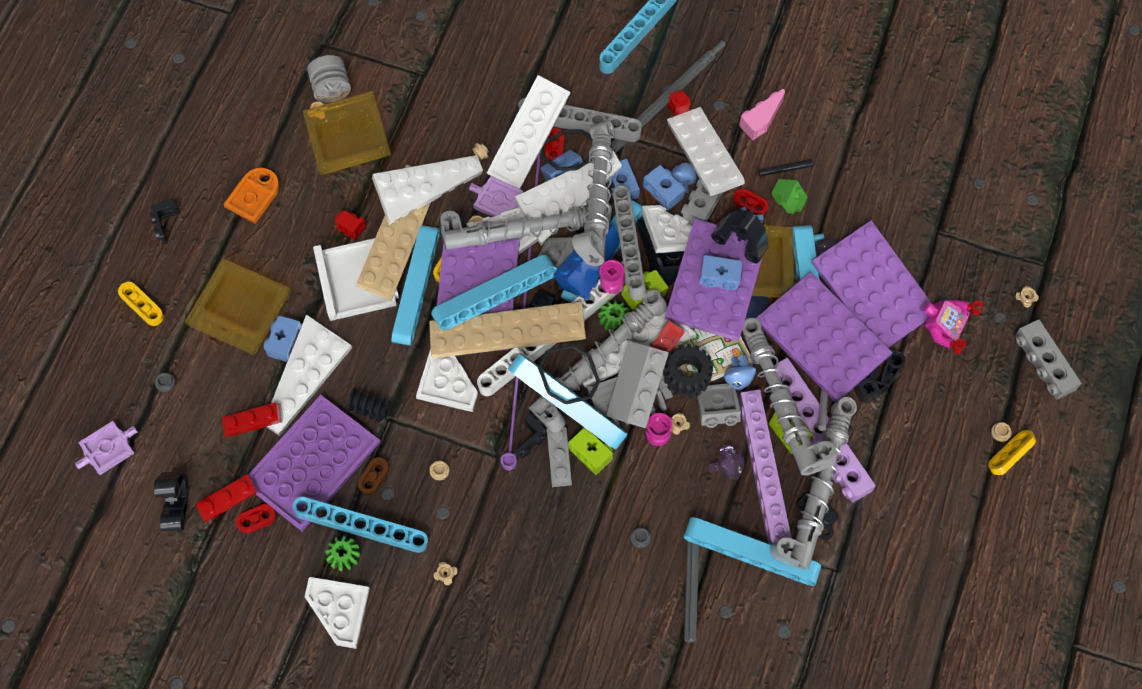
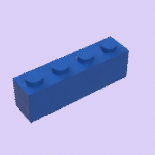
M610 224L605 240L604 262L611 259L620 243V238L614 226ZM574 249L553 275L561 289L589 300L592 288H595L598 284L597 279L600 275L601 265H588Z

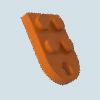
M256 168L249 171L225 201L224 207L256 224L278 194L279 182L277 176L266 168ZM263 176H270L268 181H261Z

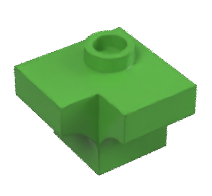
M778 179L771 193L778 205H782L789 214L801 212L808 198L797 180Z

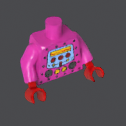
M947 299L934 305L931 302H927L922 308V311L929 315L925 322V327L929 330L935 343L947 348L953 347L954 353L960 354L963 350L962 348H965L966 342L958 338L970 313L968 310H971L974 315H978L982 310L975 309V306L982 307L983 303L975 301L973 304H969L967 301Z

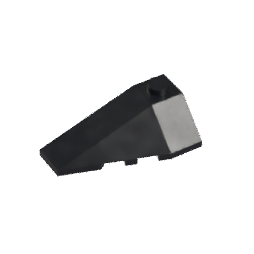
M644 218L637 219L651 272L657 270L666 285L674 284L685 251L656 253Z

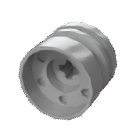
M326 55L318 57L308 65L307 72L312 83L311 86L315 99L321 102H334L349 94L351 87L346 75L344 62L340 57Z

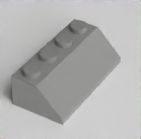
M628 341L606 413L607 417L646 428L669 352Z

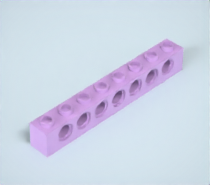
M788 358L778 363L776 369L782 371L785 375L784 381L790 383L788 387L791 389V399L793 396L801 399V401L794 402L798 405L797 413L799 417L803 418L805 425L813 434L810 444L814 445L827 441L823 437V433H816L813 429L818 428L820 404ZM776 371L778 378L781 382L783 379V375L781 372ZM803 412H809L812 417H805ZM827 416V427H826V428H828L829 422L831 421L828 416ZM846 443L840 446L839 449L843 454L842 461L845 465L840 466L835 463L834 467L839 475L834 481L836 483L839 482L844 496L854 503L871 493L876 485ZM838 452L837 460H840L841 454ZM833 470L832 478L837 475L835 470ZM847 476H853L856 482H850Z
M760 390L741 392L739 405L767 541L769 545H772V543L781 538L787 537L792 539L761 392Z

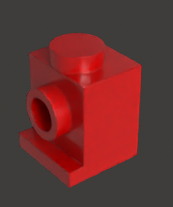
M683 90L669 94L668 107L673 117L690 111L689 106L691 102Z
M344 210L336 216L337 230L353 240H356L366 228L364 218L360 217L359 219L352 212L349 214Z

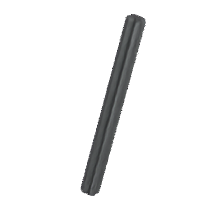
M687 541L684 641L693 643L696 641L699 545Z

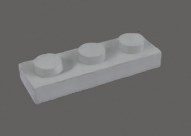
M563 427L558 432H551L547 429L552 487L571 486L567 429Z

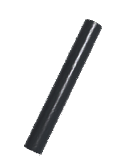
M811 159L759 169L758 174L761 177L813 167V161Z

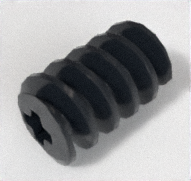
M354 387L348 398L347 409L349 411L354 410L357 414L362 412L364 417L369 415L370 419L376 418L377 422L383 421L390 411L392 401L389 400L387 404H384V397L377 401L378 395H374L371 399V392H367L363 396L364 390L361 389L356 393V387Z

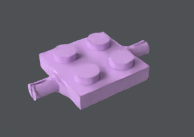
M492 176L482 187L473 183L469 187L470 191L478 194V198L473 205L474 209L491 217L518 208L515 196L523 193V190Z
M114 421L108 423L78 442L83 449L85 457L74 462L75 465L80 469L90 463L99 475L103 474L134 454L129 446L128 438L138 432L134 426L122 432Z

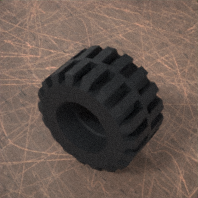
M687 344V347L679 345L678 350L674 348L671 354L668 353L663 370L664 383L667 384L669 391L673 389V394L676 396L678 393L681 394L682 398H685V395H689V398H693L694 394L699 396L702 391L705 392L711 383L713 362H711L710 355L706 356L704 349L699 350V346L695 345L694 348L691 347V344ZM685 364L692 365L698 370L699 374L693 378H686L678 373L677 368Z

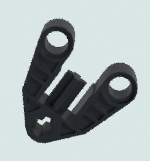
M731 212L719 222L711 234V238L716 243L725 245L732 233L735 232L738 237L737 241L748 240L744 253L745 258L752 263H759L768 249L767 233L764 226L753 212Z
M899 351L892 352L891 356L886 360L880 381H876L880 368L878 366L853 388L861 402L869 403L888 391L905 363L906 358L904 354ZM895 360L899 365H895L891 361Z
M182 471L162 472L154 482L155 497H165V503L160 516L162 532L184 530L188 507L189 480L188 475Z

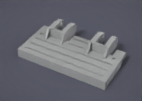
M662 373L656 398L660 409L664 411L667 410L664 399L672 398L673 395L671 390L669 391L667 388V384L664 383ZM617 377L599 383L594 396L591 398L593 407L605 416ZM594 385L587 388V391H588V394H589V395H590V393H591V391H592ZM652 406L651 415L655 414L654 406ZM610 418L614 423L620 426L619 421L617 419Z

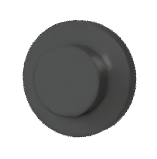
M161 373L155 380V386L161 392H168L175 385V379L169 373Z
M637 528L631 533V542L635 547L644 548L650 543L651 535L645 528Z

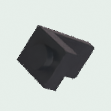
M173 199L164 200L159 204L152 205L153 213H150L153 224L157 225V229H154L158 240L161 239L164 245L168 243L161 219L179 214Z
M530 413L524 418V425L534 435L514 452L517 461L520 458L527 457L531 452V448L535 445L539 446L545 440L546 429L543 427V423L537 416L533 417Z

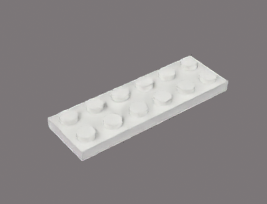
M538 75L487 174L521 189L571 92Z
M701 107L667 119L670 129L710 197L745 184L742 174Z

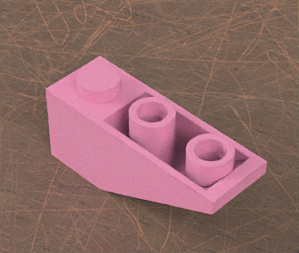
M784 89L772 93L764 102L760 101L756 104L755 108L750 111L746 110L741 115L739 126L752 141L767 132L783 102Z

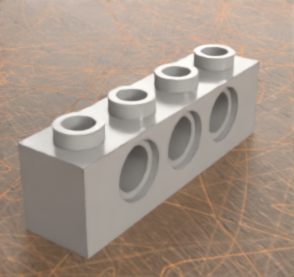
M700 178L696 185V191L693 190L689 196V204L685 203L681 211L683 218L688 220V224L691 226L694 219L707 222L723 194L722 192L710 197Z
M1037 320L1018 330L1015 335L1016 342L1025 351L1028 361L1033 363L1037 369V374L1046 383L1049 393L1054 395L1057 400L1076 391L1082 383L1041 321ZM1032 342H1036L1039 347L1035 346ZM1043 358L1048 359L1050 363L1045 362ZM1053 374H1057L1060 379L1054 377Z

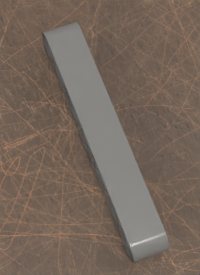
M522 98L519 101V110L526 98ZM564 105L559 115H564L565 117H558L554 124V127L582 129L590 134L591 125H594L596 122L600 123L609 120L613 126H618L614 128V139L636 142L640 139L642 128L641 122L634 118Z
M622 185L617 186L613 190V198L626 283L630 297L634 300H640L646 295L645 280L630 191L628 187Z

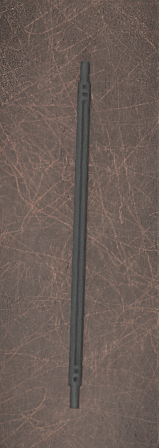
M721 40L711 50L702 55L637 118L641 122L642 128L668 104L669 94L686 87L716 58L715 55L726 46L724 41ZM615 139L611 142L612 151L616 154L628 141Z

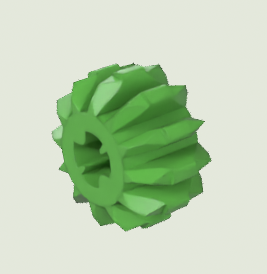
M617 300L614 301V304L608 301L606 306L602 305L601 312L598 314V317L601 319L600 325H605L604 329L606 331L611 328L615 332V329H618L624 323L622 317L630 311L629 307L624 308V302L618 305Z
M343 536L342 541H339L335 537L336 543L328 544L331 549L325 551L326 555H328L326 560L328 563H332L331 567L333 569L338 567L340 571H343L344 566H346L350 570L351 563L357 565L358 562L355 558L360 557V553L357 552L359 546L358 544L354 545L353 539L347 541L346 536ZM341 551H346L347 553L346 555L344 554L343 557H340L339 553L342 554Z

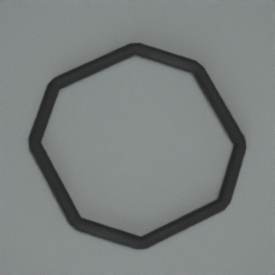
M582 129L562 130L545 141L540 157L558 171H576L590 163L589 159L576 167H558L544 156L545 145L564 133H582L591 141L593 139L590 134Z
M572 344L546 350L538 365L547 394L566 405L591 399L600 383L591 355ZM572 348L588 358L596 382L590 395L566 401L550 392L542 366L549 353Z

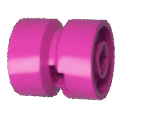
M608 260L600 267V286L607 293H618L625 285L624 267L619 261Z
M653 414L647 422L646 438L652 445L662 446L671 437L672 421L666 414Z

